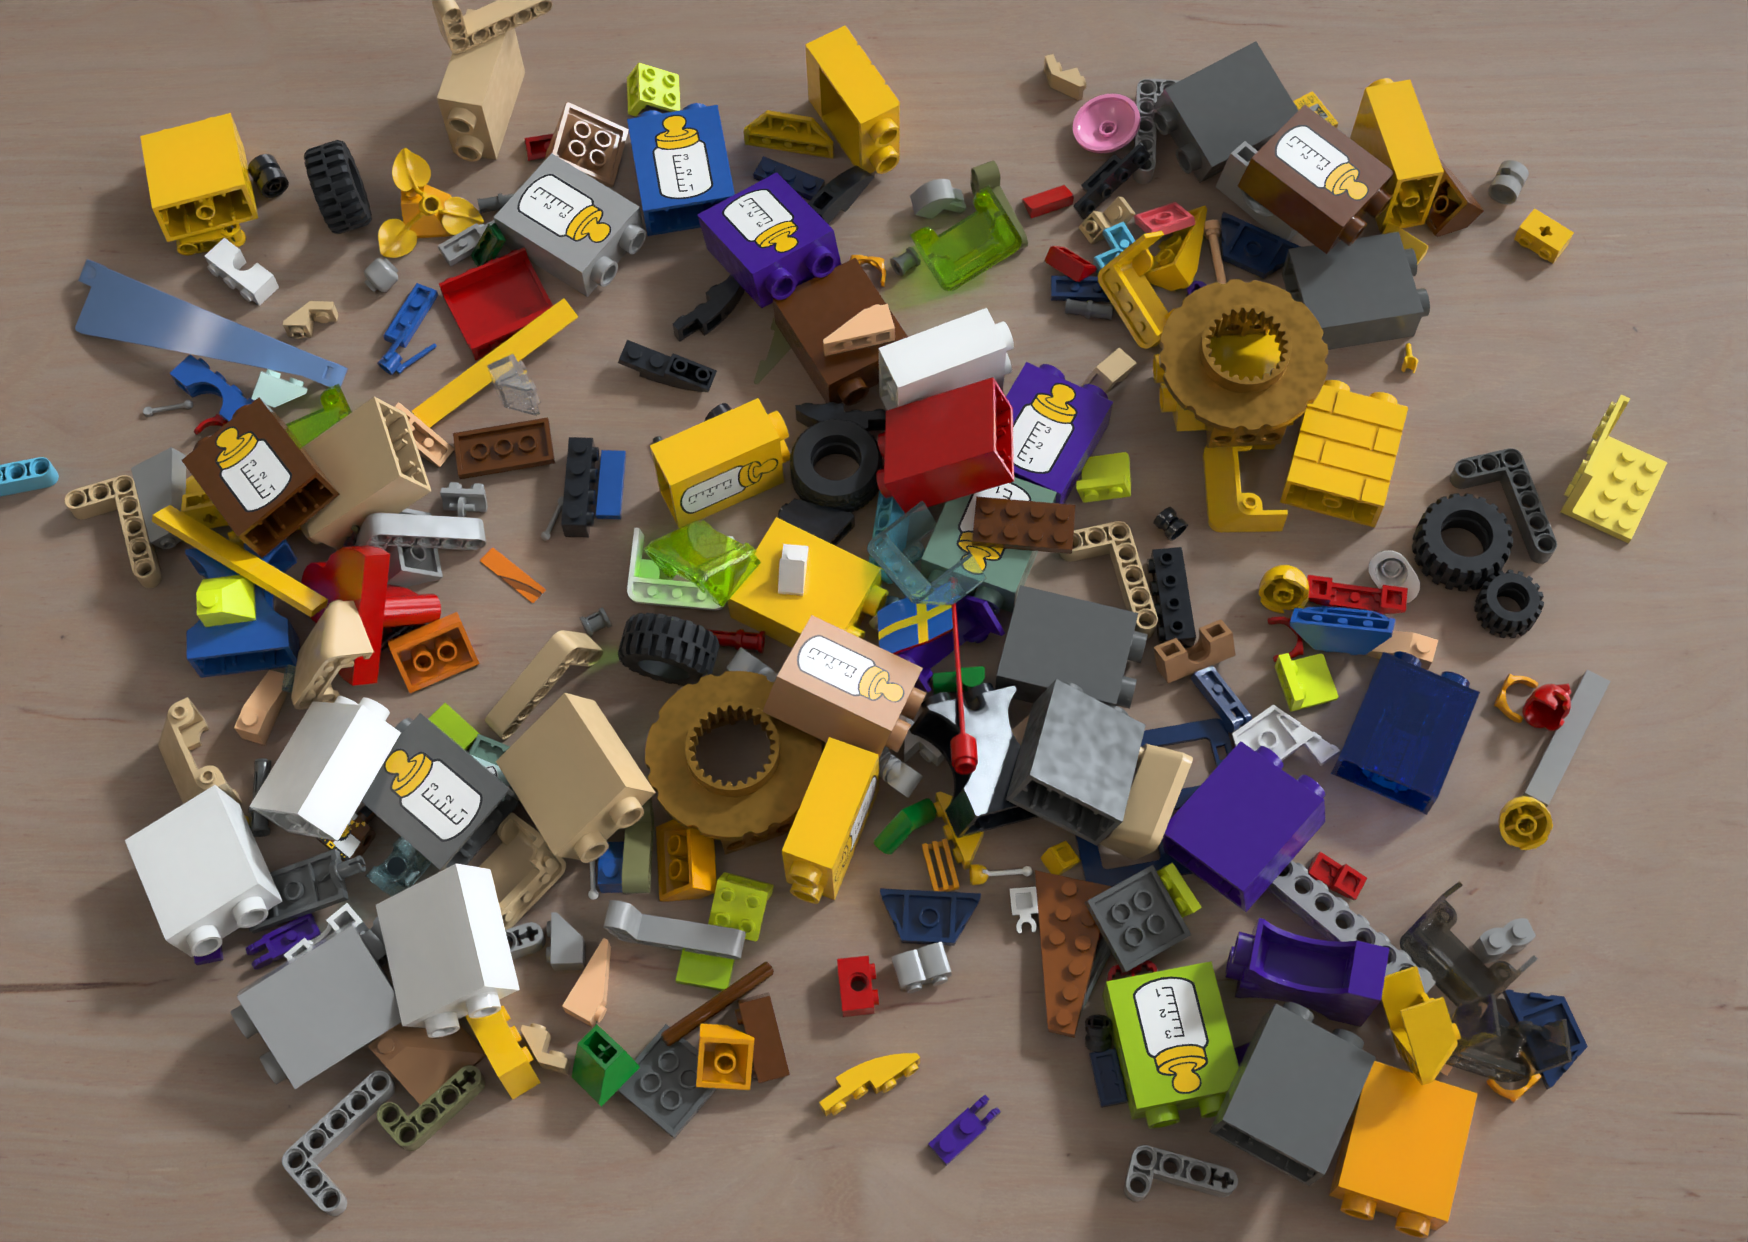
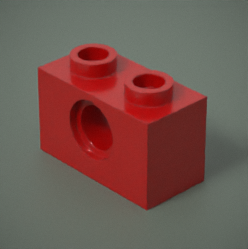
M869 955L837 959L843 1017L875 1014L874 1006L879 1005L878 989L872 990L871 981L876 979L875 963H869ZM856 981H861L866 987L862 991H855L851 988V985Z

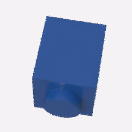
M624 841L607 842L609 845L607 851L598 858V886L601 893H623L622 865Z

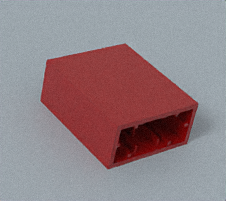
M994 377L886 411L885 432L878 434V446L885 463L884 469L877 471V483L881 494L885 498L894 497L905 514L1014 482L1013 407Z

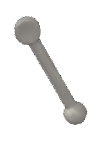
M185 400L184 403L153 409L145 407L143 413L146 417H151L157 412L184 407L190 409L193 407V402Z
M563 496L558 499V507L546 531L541 533V538L544 541L550 539V532L563 508Z

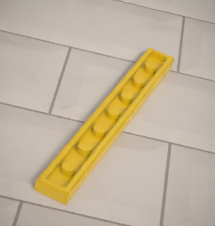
M563 298L413 409L412 413L431 428L575 321L578 315Z
M168 505L153 514V523L306 615L312 617L327 606V598L173 506Z

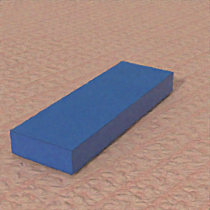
M416 283L383 335L384 340L394 344L402 330L409 323L411 327L399 344V346L406 348L438 297L437 290Z
M601 450L596 507L597 519H621L626 451Z

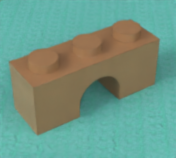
M1221 619L1199 628V639L1191 648L1185 649L1177 638L1153 647L1157 670L1167 683L1176 681L1236 655L1233 633Z

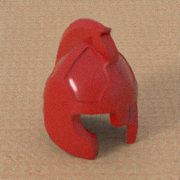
M1569 683L1560 685L1545 684L1533 691L1526 700L1522 710L1525 721L1534 728H1546L1548 731H1556L1565 723L1563 719L1569 714L1571 709L1569 695L1572 692Z

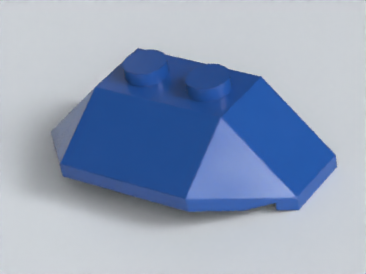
M1314 606L1305 609L1294 608L1290 620V627L1314 650L1341 652L1350 655L1368 654L1392 637L1395 626L1394 618H1388L1375 611L1330 606Z

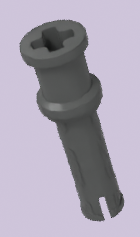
M259 758L254 761L253 800L271 770V760L266 758ZM249 807L250 829L253 836L265 837L270 835L269 819Z

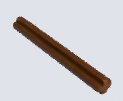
M768 962L762 963L666 1029L661 1034L663 1042L667 1046H671L700 1026V1023L703 1024L768 979L774 972L772 966Z

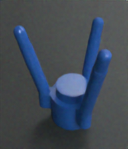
M408 323L377 364L390 375H393L395 371L401 374L406 367L428 354L437 345H430L401 364L402 357L395 350L411 327Z

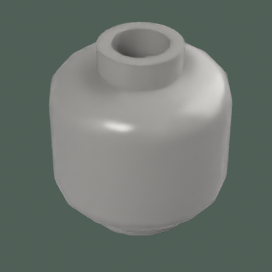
M377 258L364 270V276L367 278L364 283L373 292L377 289L383 293L387 292L398 281L397 272L399 270L387 258L384 260Z

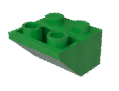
M596 1024L577 1044L571 1077L602 1107L640 1066L616 1041Z

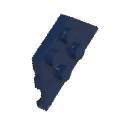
M1224 211L1222 213V260L1264 279L1284 267L1288 249L1301 247Z
M880 888V896L901 942L907 944L930 945L942 942L943 945L955 946L981 899V893Z
M1510 989L1503 992L1504 998L1536 1068L1542 1075V1081L1546 1089H1550L1588 1047L1564 996H1544L1541 993L1530 992L1527 994L1514 992V990Z

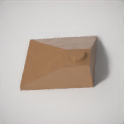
M566 102L544 161L553 153L606 187H613L629 129Z
M401 1022L378 1036L368 1045L371 1051L420 1105L461 1068L468 1065L475 1066L486 1056L481 1047L461 1026L453 1034L430 1038L427 1035L426 1028L402 1026Z

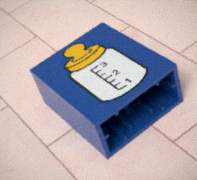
M701 103L687 105L681 111L661 113L650 110L641 113L637 118L627 119L647 236L701 228L698 214L735 195L718 105L706 106Z

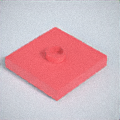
M1177 202L1134 216L1135 224L1145 233L1162 231L1166 235L1195 225V218Z

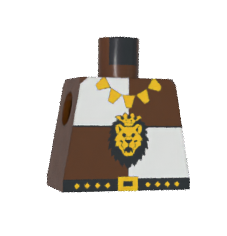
M364 805L356 814H353L338 841L318 837L316 839L329 850L336 849L340 851L343 862L359 855L362 857L376 836L372 827L368 825L376 814Z

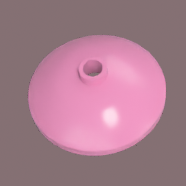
M1104 94L1089 100L1079 109L1073 121V133L1076 141L1082 148L1093 153H1109L1119 150L1127 145L1139 130L1141 119L1138 107L1131 99L1120 94Z

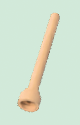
M1218 220L1205 221L1203 235L1209 240L1217 282L1226 284L1227 281L1218 241L1221 233L1220 222Z

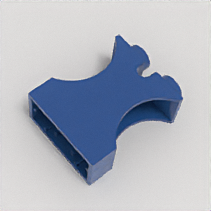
M286 539L263 558L244 543L246 551L283 573H286L288 569L297 563V558ZM196 548L185 549L186 556L198 574L207 579L240 575ZM255 584V621L205 627L199 619L193 627L186 631L187 660L200 678L296 666L300 650V638L289 620L275 612L273 594Z

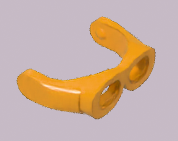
M863 255L850 256V260L856 258L860 265L868 263L878 269L882 274L881 287H885L886 269L883 258Z
M1508 674L1494 706L1509 719L1521 723L1523 717L1513 712L1507 704L1506 689L1517 683L1525 684L1535 689L1538 686V682L1525 676Z
M1520 1050L1518 1055L1529 1068L1530 1078L1526 1086L1517 1090H1507L1500 1087L1492 1078L1486 1081L1498 1095L1510 1099L1513 1103L1542 1078L1532 1059L1523 1050Z

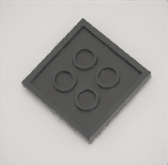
M1153 865L1084 902L1123 973L1191 935Z
M665 1024L634 1060L640 1068L617 1091L675 1139L717 1088L696 1087L698 1050L683 1037L671 1046H667L661 1038L662 1032L670 1027Z

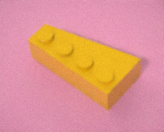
M503 1005L500 1011L482 1018L465 1016L512 1100L541 1083L530 1064L534 1059L526 1046L521 1048L518 1043L522 1040L515 1025L510 1028L507 1023L511 1018Z

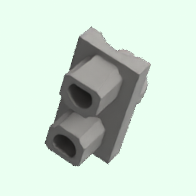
M450 482L447 488H441L440 494L443 500V510L458 511V517H465L467 511L487 512L488 505L483 484L474 483L471 485V489H462L461 484Z

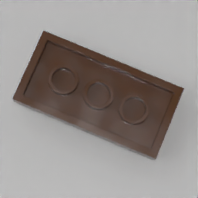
M548 417L453 433L459 479L555 464Z
M976 496L972 546L1072 554L1076 505Z

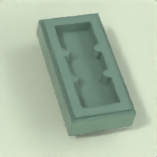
M478 734L469 753L497 765L496 761L510 746Z

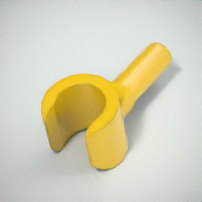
M1407 343L1405 344L1406 356L1401 370L1405 372L1406 368H1409L1413 371L1412 373H1415L1418 359L1413 357L1411 344Z

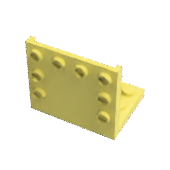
M1620 395L1616 403L1611 401L1606 413H1604L1599 425L1596 427L1591 437L1595 440L1591 442L1587 450L1588 455L1586 459L1582 461L1564 493L1567 499L1560 512L1629 543L1667 462L1609 436L1630 398Z

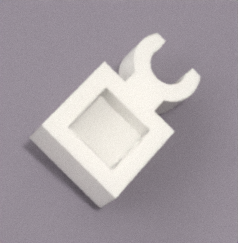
M1036 887L1010 889L1012 916L1020 915L1016 925L1018 933L1022 934V925L1024 923H1030L1032 932H1036L1037 925L1031 918V914H1038Z

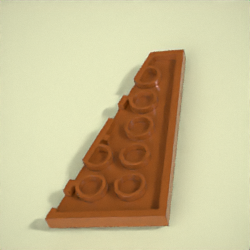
M1035 870L1048 1031L1075 1038L1101 935L1084 902L1106 891L1111 886Z

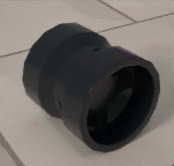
M1172 507L1164 509L1153 522L1158 529L1165 531V536L1170 541L1178 538L1188 527V524L1182 518L1179 519L1176 516L1177 512Z
M1097 1014L1086 1018L1085 1031L1087 1034L1085 1036V1045L1088 1050L1105 1052L1111 1048L1112 1036L1110 1033L1112 1021L1109 1017Z

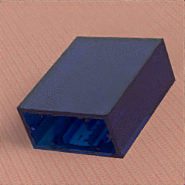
M1398 651L1390 655L1383 652L1363 695L1331 774L1427 815L1440 794L1480 692L1469 688L1470 682L1460 674L1445 671L1438 675L1421 668V661L1412 654Z

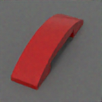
M1307 576L1309 584L1308 601L1330 607L1375 611L1380 614L1405 613L1408 588L1383 585L1379 589L1332 582L1333 578Z

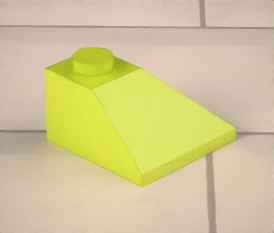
M241 575L202 580L196 592L197 616L205 627L256 620L255 583Z

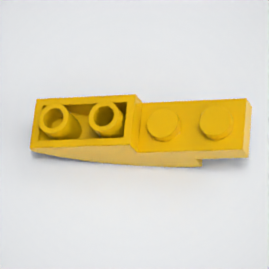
M917 1053L887 1055L866 1061L845 1071L835 1078L839 1089L819 1102L820 1109L825 1116H828L830 1113L836 1115L846 1108L845 1103L854 1097L857 1100L869 1091V1086L872 1087L876 1094L881 1091L883 1093L890 1091L897 1085L896 1080L903 1075L907 1078L919 1069L920 1056Z

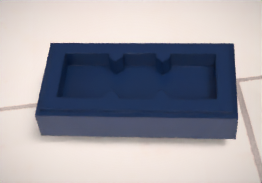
M1116 1048L1105 1052L1089 1053L1100 1107L1127 1103L1128 1099Z

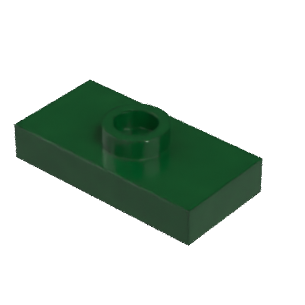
M496 223L488 224L470 255L477 267L495 259L506 241Z

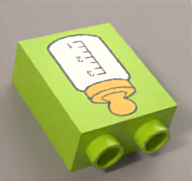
M1212 961L1106 981L1102 997L1107 1017L1112 1021L1111 1034L1118 1055L1131 1119L1146 1117L1148 1128L1154 1129L1180 1122L1178 1111L1199 1107L1202 1118L1216 1117L1239 1066Z

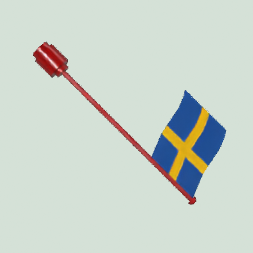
M950 575L947 577V581L920 594L896 601L877 612L879 647L896 655L930 643L953 631L960 734L950 741L952 766L957 773L970 774L976 770L978 765L977 741L975 737L965 733L954 585L957 579L954 575Z

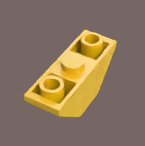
M941 791L937 792L936 802L933 803L937 811L936 815L944 820L943 831L947 840L952 839L955 846L952 852L956 862L962 863L964 870H966L974 859L984 832L957 838L945 812L953 796Z

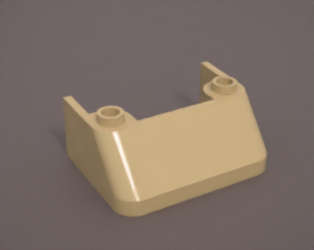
M1150 744L1140 747L1136 764L1138 769L1131 785L1123 822L1100 845L1132 860H1137L1154 852L1163 838L1191 767L1193 757L1183 752Z

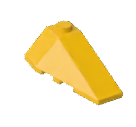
M1206 206L1187 211L1195 218V225L1172 232L1173 235L1160 243L1158 246L1160 251L1155 257L1152 256V268L1144 274L1150 284L1169 291L1180 288L1185 289L1192 284L1198 269L1207 215Z

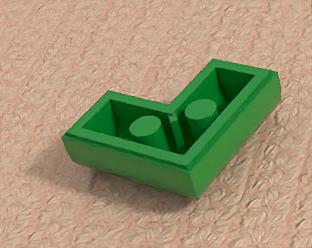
M983 666L961 668L962 692H967L971 688L982 684L985 678V668ZM956 671L934 673L932 675L934 695L944 692L957 693Z
M925 798L902 809L873 842L874 845L885 854H893L914 830L934 821L937 811L933 802L929 798Z

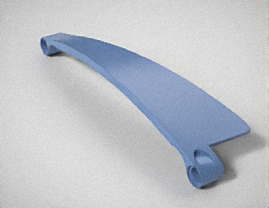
M86 259L78 281L91 286L75 326V330L79 333L300 375L336 390L341 388L348 368L221 317L94 261Z

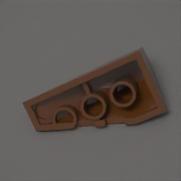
M1441 159L1440 162L1444 173L1425 221L1436 237L1467 228L1484 212L1473 195Z

